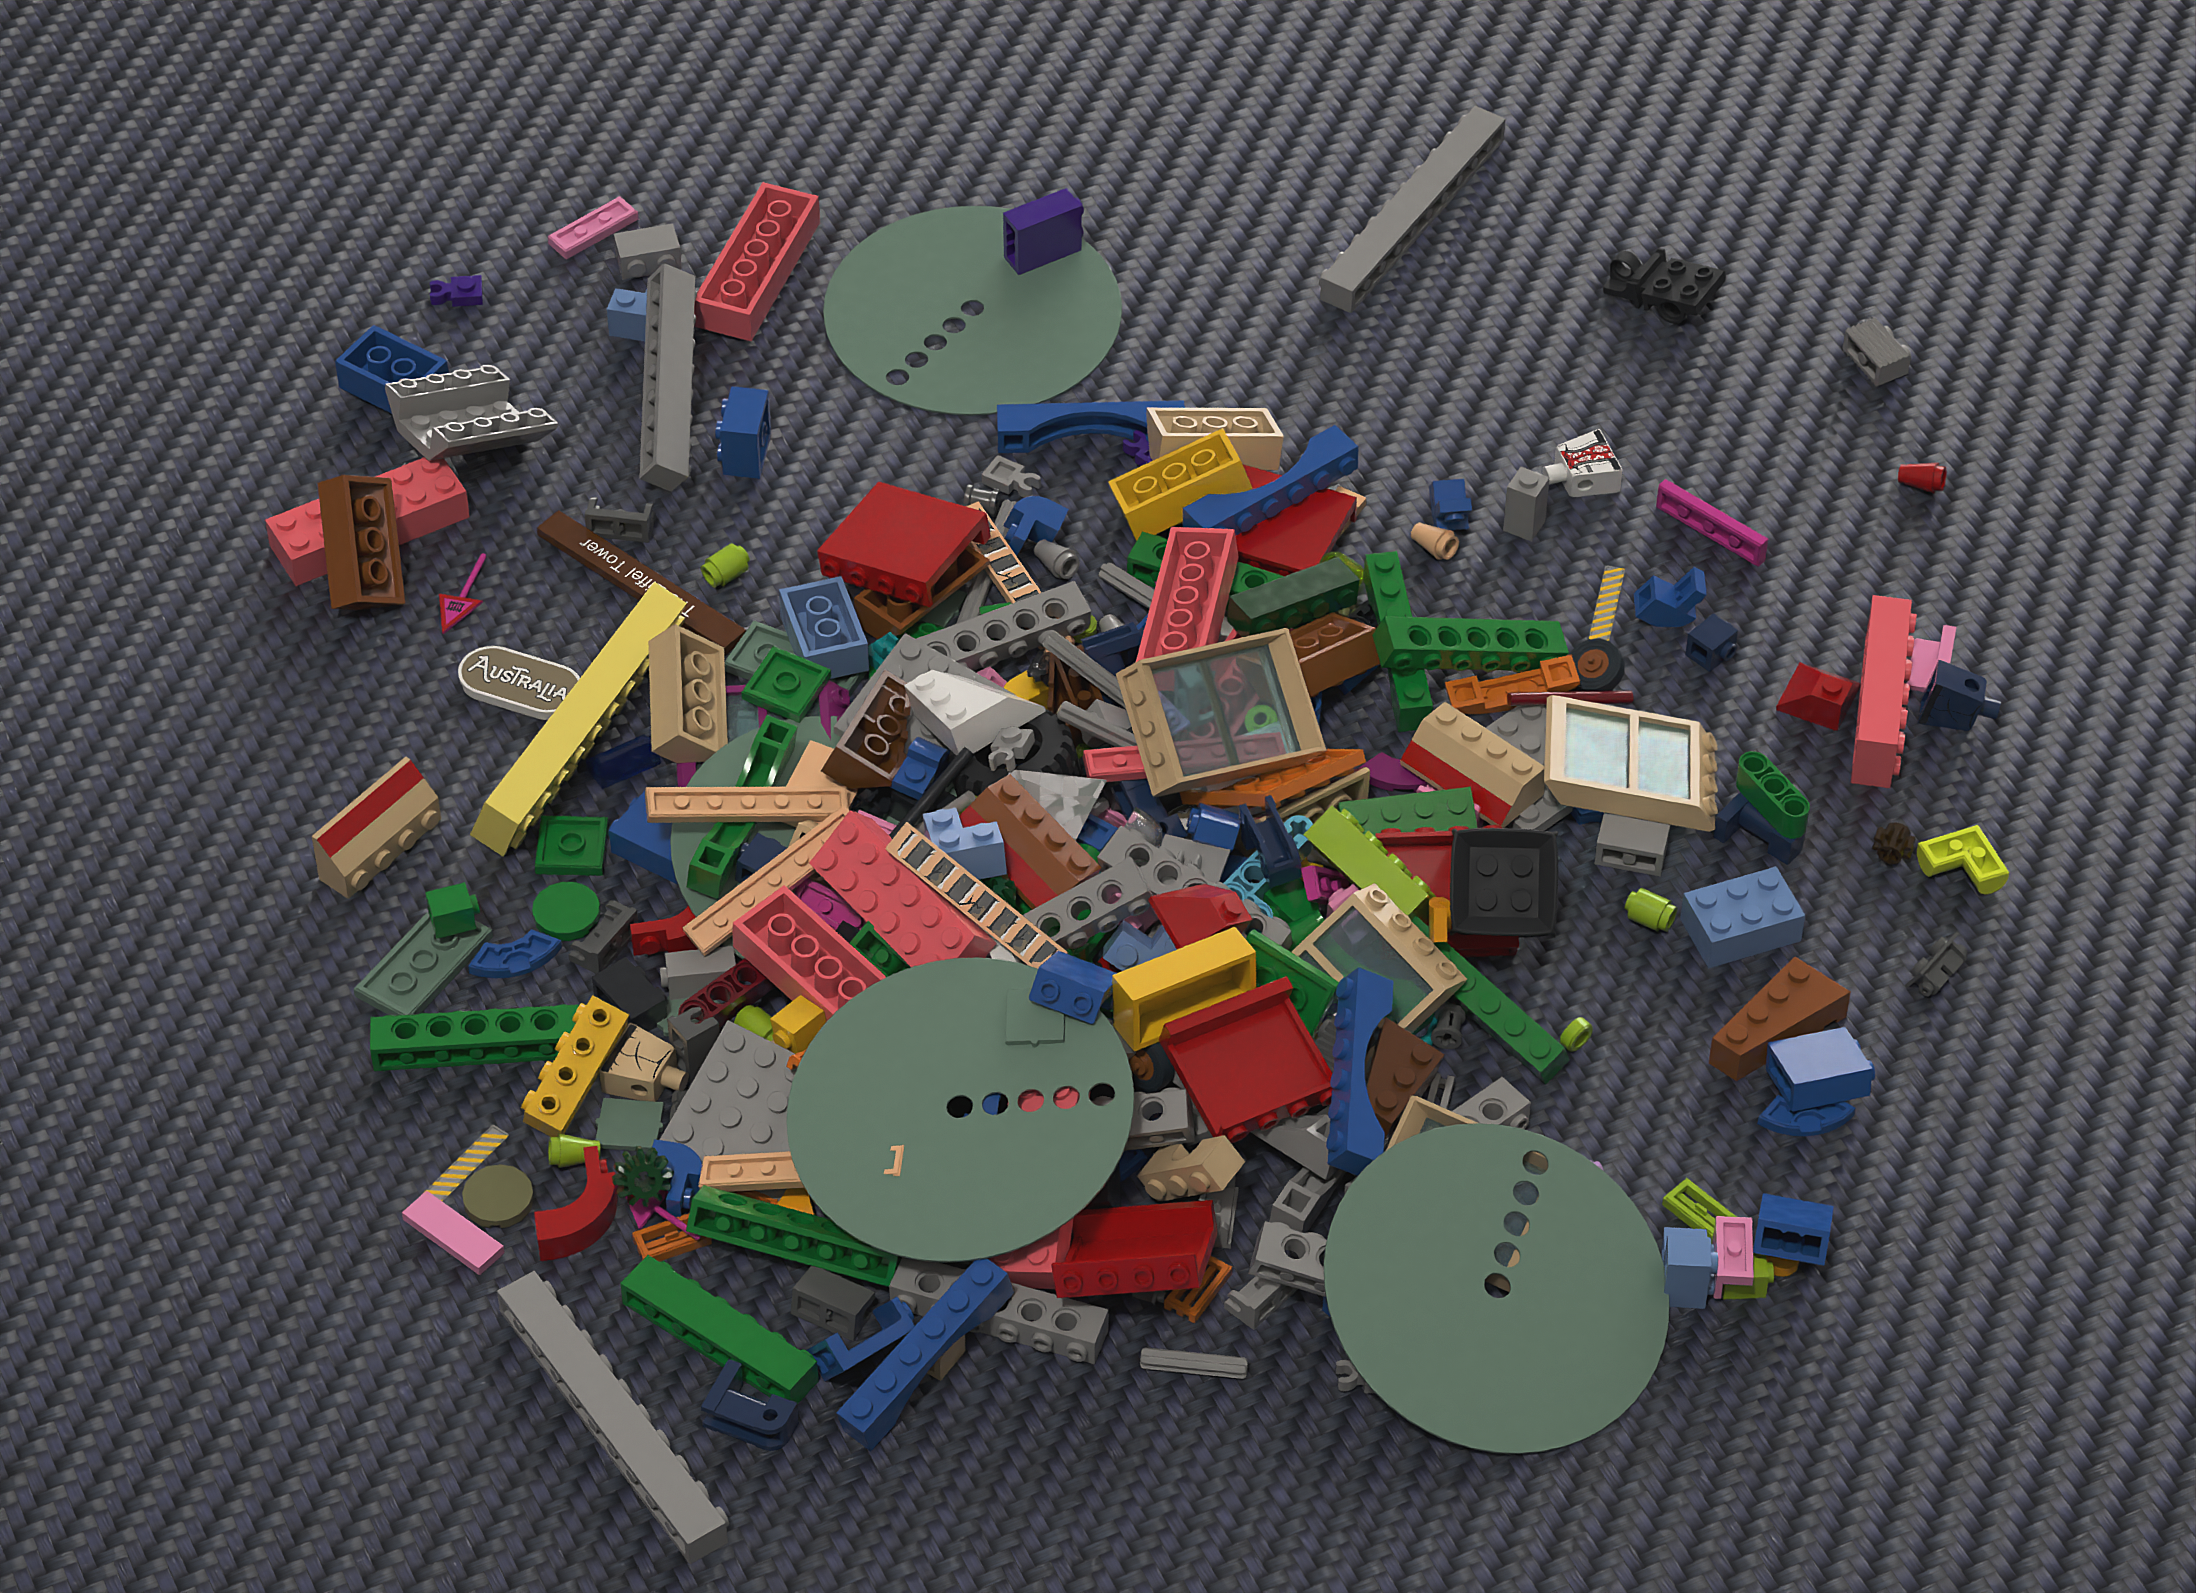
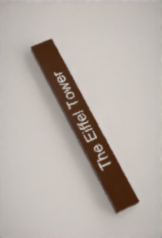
M560 510L537 527L538 536L640 601L650 586L656 582L687 604L681 614L685 617L681 627L724 647V656L735 648L745 634L746 629Z

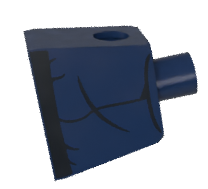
M1938 660L1921 697L1917 723L1969 731L1972 729L1978 715L1996 720L2001 701L1985 697L1987 681L1984 677Z

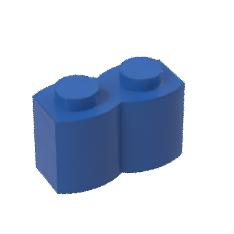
M1199 803L1197 809L1192 807L1186 823V827H1188L1187 833L1192 835V841L1231 849L1232 852L1240 828L1239 814Z

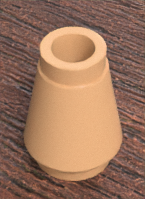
M1419 522L1411 531V539L1438 560L1452 558L1458 549L1459 539L1451 530Z

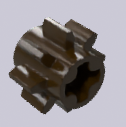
M1897 822L1889 823L1886 829L1878 827L1872 849L1878 850L1877 855L1882 861L1896 864L1901 861L1902 857L1907 860L1911 858L1916 837L1910 836L1911 832L1907 826Z

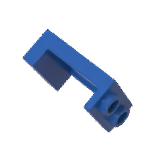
M1058 950L1038 968L1029 1000L1093 1024L1097 1019L1100 1007L1110 1010L1113 1006L1112 975L1117 973Z
M895 1297L874 1309L873 1314L881 1326V1331L850 1350L846 1348L838 1332L807 1349L806 1351L812 1354L817 1361L818 1371L823 1380L827 1381L910 1332L915 1325L912 1322L914 1316L909 1306L905 1302H901L898 1297Z

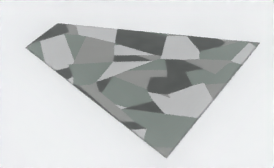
M1013 770L1008 773L1029 792L1075 841L1107 781L1104 779Z

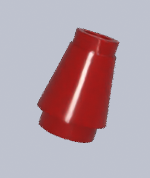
M1938 462L1901 464L1898 472V482L1933 494L1936 491L1942 492L1946 483L1947 469L1945 466H1939Z

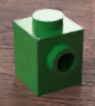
M465 882L425 892L428 914L436 939L476 929L474 915L480 914L476 895H469Z

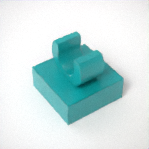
M889 632L869 645V665L877 670L899 642V639Z

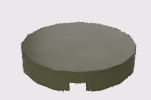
M502 1164L486 1166L476 1171L466 1181L462 1191L464 1209L469 1218L480 1226L491 1228V1225H500V1228L510 1227L522 1221L531 1211L533 1205L532 1183L524 1172L514 1166Z

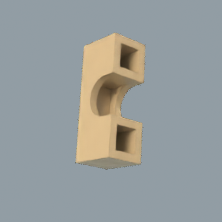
M1224 1135L1203 1139L1190 1154L1182 1144L1160 1147L1137 1177L1144 1184L1146 1192L1156 1199L1157 1202L1223 1191L1245 1161Z

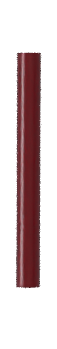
M1632 690L1513 692L1507 694V704L1509 706L1547 705V697L1551 695L1599 704L1632 703L1634 699Z

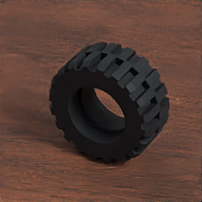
M1046 710L1043 714L1018 727L1019 729L1033 730L1035 742L1025 759H1015L1016 764L1021 765L1016 766L1014 770L1080 777L1081 768L1069 727L1066 726L1064 721L1059 720L1056 714ZM992 743L973 753L974 757L953 780L957 798L967 791H971L978 797L988 786L1006 777L1010 772L1005 769L1007 768L1006 764H1001L997 766L995 771H991L988 757L992 753ZM951 750L947 759L948 764L956 757Z

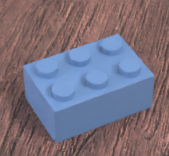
M842 576L779 589L780 617L795 655L831 669L830 679L869 670L868 642Z
M1775 866L1684 893L1680 920L1709 969L1800 942L1805 914Z

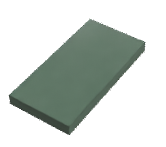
M753 621L725 660V672L750 680L773 646L794 654L787 633ZM868 671L829 680L847 689L851 697ZM819 699L815 700L813 704L819 706Z
M427 912L354 988V995L388 1015L420 1014L476 956L485 942L488 943L493 938L492 929L475 920L476 929L436 939Z

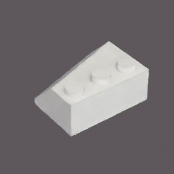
M930 670L927 673L921 674L913 681L904 685L914 715L956 756L964 747L975 753L992 743L1001 728H1018L1046 712L1045 707L971 679L936 670Z

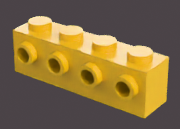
M593 995L587 1005L584 1003L579 1005L572 1018V1021L576 1024L571 1033L564 1032L555 1047V1050L559 1052L553 1063L550 1061L545 1063L538 1077L542 1081L536 1092L530 1090L522 1103L521 1108L525 1110L524 1123L550 1137H558V1133L565 1134L598 1077L599 1070L627 1027L629 1014Z

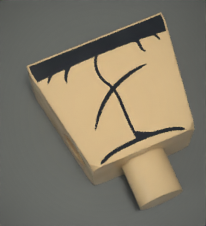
M632 1023L628 1025L599 1070L602 1092L640 1101L656 1102L665 1087L683 1091L689 1078L688 1072L677 1069L676 1049L671 1044Z

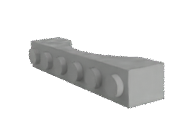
M1370 1057L1365 1065V1082L1372 1057ZM1304 1166L1288 1181L1274 1202L1269 1222H1281L1293 1230L1307 1233L1347 1171L1339 1169L1325 1180Z
M1175 1071L1171 1082L1182 1089H1186ZM1302 1115L1298 1118H1291L1289 1116L1279 1120L1274 1127L1268 1130L1261 1131L1259 1128L1251 1131L1258 1138L1269 1143L1325 1180L1339 1170V1168L1327 1164L1328 1149L1326 1141L1330 1132V1118L1328 1115Z

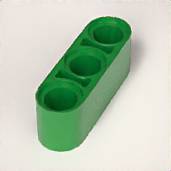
M1749 751L1741 755L1736 777L1737 789L1783 837L1796 839L1804 835L1810 811L1808 800L1765 755L1756 751Z

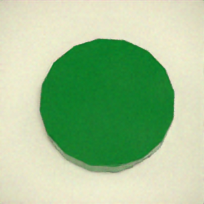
M559 882L549 885L539 892L533 901V920L536 928L541 933L543 931L561 941L575 940L590 933V928L594 924L596 927L600 919V902L596 893L586 885L577 882Z

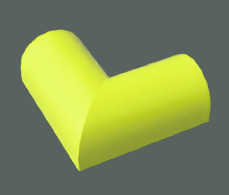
M1978 825L1918 843V862L1922 871L1928 877L1963 867L1981 894L1996 892L2008 880L2009 871Z

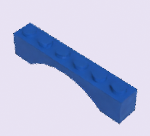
M1184 400L997 405L998 453H1030L1039 446L1053 440L1071 435L1090 433L1110 434L1133 440V432L1138 430L1145 434L1148 441L1147 408H1185Z
M1334 425L1310 438L1300 460L1287 473L1275 481L1245 492L1208 494L1184 507L1183 527L1234 529L1235 536L1246 532L1254 525L1275 516L1285 508L1299 503L1305 497L1326 488L1329 484L1350 475L1354 470L1358 469V445Z
M1359 967L1348 976L1342 978L1336 990L1338 1010L1334 1020L1336 1040L1332 1050L1334 1071L1330 1080L1332 1101L1328 1111L1330 1132L1326 1141L1328 1149L1327 1164L1357 1176L1373 1160L1384 1153L1385 1132L1376 1118L1369 1100L1365 1082V1056L1367 1045L1374 1029L1392 1011L1394 985L1393 980Z
M987 1258L975 1260L836 1412L843 1431L871 1452L896 1424L911 1394L935 1362L963 1335L979 1324L991 1319L1013 1295L1014 1291L1008 1273Z

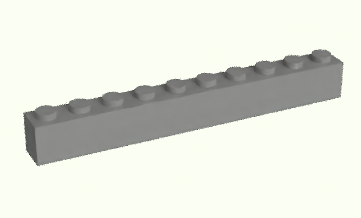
M1474 106L1467 115H1463L1452 132L1449 131L1445 135L1443 142L1437 149H1432L1427 160L1415 168L1412 177L1406 183L1403 182L1400 185L1397 193L1391 200L1388 199L1384 203L1382 210L1377 216L1370 218L1366 228L1360 235L1356 234L1352 239L1351 245L1344 252L1342 251L1338 254L1335 263L1329 269H1325L1319 278V286H1321L1320 300L1352 313L1504 141L1506 119L1477 106Z
M533 1271L497 1290L501 1314L688 1563L692 1564L727 1544L726 1527L729 1526V1521L721 1507L715 1508L711 1504L709 1494L703 1483L699 1480L695 1482L692 1479L684 1458L681 1455L675 1456L665 1433L661 1429L657 1431L654 1429L645 1407L642 1404H635L626 1382L623 1379H616L607 1357L604 1354H597L588 1332L585 1329L580 1331L575 1325V1318L567 1305L561 1306L556 1300L557 1296L550 1282L547 1280L543 1282L537 1273Z

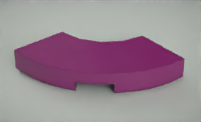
M1383 752L1359 767H1367L1370 770L1369 784L1384 790L1393 791V788L1414 789V792H1416L1420 785L1425 787L1428 785V782L1402 766L1400 759L1392 758Z

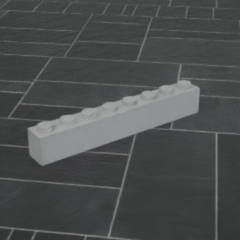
M663 263L648 278L639 479L672 492L678 485L688 479L691 471V466L689 465V451L692 445L690 426L693 419L691 414L693 389L691 387L694 372L692 359L695 347L693 331L696 322L694 302L697 297V291L695 290L694 275Z

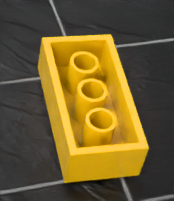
M1223 428L1108 481L1117 504L1136 541L1142 531L1156 535L1170 527L1182 524L1183 508L1208 494H1231L1253 489L1243 464Z

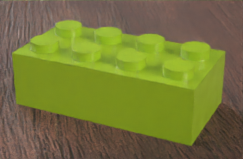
M1331 805L1303 834L1314 849L1351 884L1354 883L1359 890L1375 883L1410 920L1417 916L1425 924L1429 922V900L1436 897L1430 891V887L1417 875L1411 879L1413 874L1396 855L1392 853L1387 857L1386 855L1389 852L1382 846L1383 844L1370 831L1363 834L1364 828L1345 808L1339 812Z

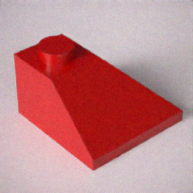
M1799 662L1776 706V710L1838 731L1861 683Z
M1207 884L1154 895L1148 899L1177 949L1233 927L1242 934L1253 920L1235 891Z

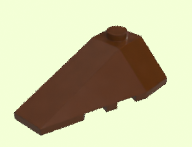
M886 669L883 671L829 756L821 772L849 789L891 786L892 780L906 759L904 749L908 739V731H906L907 719L911 711V704L904 687L907 682Z

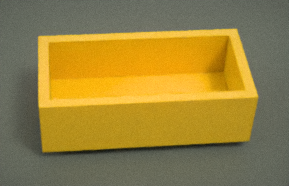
M1233 927L1112 975L1114 1028L1134 1052L1159 1042V1037L1165 1023L1255 989L1256 951L1241 933Z

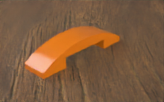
M1572 654L1540 661V669L1480 682H1478L1477 675L1445 682L1450 705L1463 714H1487L1512 710L1517 706H1509L1507 704L1508 693L1567 692L1580 685Z

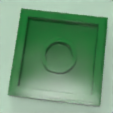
M773 646L741 692L742 700L800 723L831 678V669Z
M541 816L535 873L545 875L603 876L609 826L608 817Z

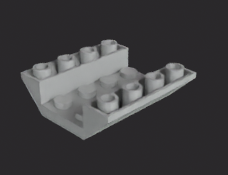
M483 365L480 368L471 370L459 369L453 373L441 375L429 374L423 378L401 379L398 382L385 384V391L397 431L428 461L537 442L558 427V422L542 408H531L528 411L518 412L508 403L510 379L492 365Z

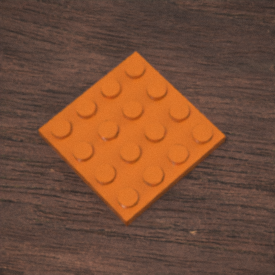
M1326 749V752L1301 765L1261 773L1251 778L1240 780L1220 790L1206 792L1190 789L1181 791L1180 796L1182 804L1197 805V807L1199 803L1210 806L1218 805V808L1225 809L1246 803L1248 809L1261 806V809L1265 810V797L1271 795L1277 808L1281 806V801L1284 799H1295L1306 794L1305 790L1310 787L1318 788L1328 785L1330 778L1334 776L1342 777L1354 773V767L1366 762L1363 749Z

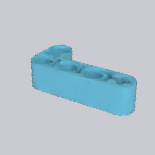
M1296 815L1287 819L1284 825L1297 846L1302 862L1313 849L1311 843L1303 835L1313 823L1305 816ZM1256 850L1223 884L1232 891H1235L1241 900L1249 899L1260 907L1262 913L1273 918L1272 909L1263 902L1264 893L1271 888L1261 871L1260 856ZM1257 879V880H1259L1260 882H1259V883H1250V882H1248V880ZM1249 929L1245 934L1248 936L1249 932L1253 929Z

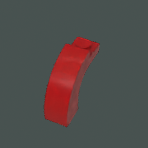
M689 906L671 918L630 924L633 955H650L664 951L669 953L697 950L698 948L683 932V927L696 918Z
M597 1146L583 1147L587 1184L581 1196L565 1207L534 1212L540 1261L565 1258L585 1250L605 1234L614 1220L618 1207V1194L616 1192L617 1185L613 1184L612 1176L616 1173H608L606 1159L599 1160Z

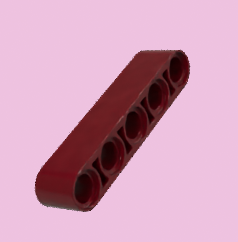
M744 958L685 1000L679 1007L678 1016L691 1008L700 1007L702 1014L699 1017L693 1018L699 1021L695 1024L714 1017L718 1021L720 1028L727 1020L730 1021L741 1009L752 1005L776 986ZM742 981H748V982H750V983H752V984H750V985H744V984H741L740 982H742ZM715 1000H722V1001H725L726 1003H724V1004H718V1003H715L714 1001H715Z

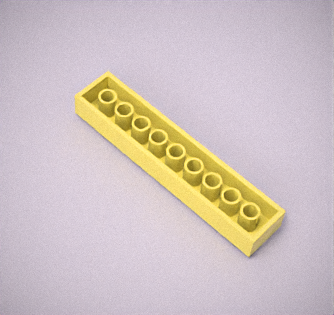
M656 582L650 586L485 801L470 833L471 836L501 856H504L510 847L514 849L519 847L527 834L526 830L530 825L533 827L544 812V806L547 803L551 804L561 789L560 785L564 780L568 781L578 767L577 763L579 760L587 757L595 744L594 740L597 736L602 737L611 724L610 719L614 714L618 715L628 701L627 697L631 692L634 694L643 682L644 674L647 670L649 671L648 641L674 624L681 627L685 620V617L681 614L687 604Z

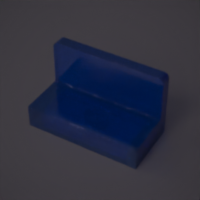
M644 734L586 759L587 769L603 790L660 765L661 760L660 755L652 752L651 736L646 737Z

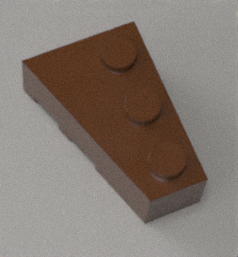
M1082 645L1076 646L1078 649L1084 652ZM1050 652L1047 710L1057 715V711L1064 701L1083 710H1087L1096 699L1104 701L1098 687ZM1065 722L1072 734L1075 749L1088 747L1082 739L1081 730Z
M1385 1017L1377 1037L1366 1078L1369 1100L1376 1118L1385 1132L1384 1144L1395 1131L1410 1097H1421L1435 1078L1445 1055L1387 1017Z

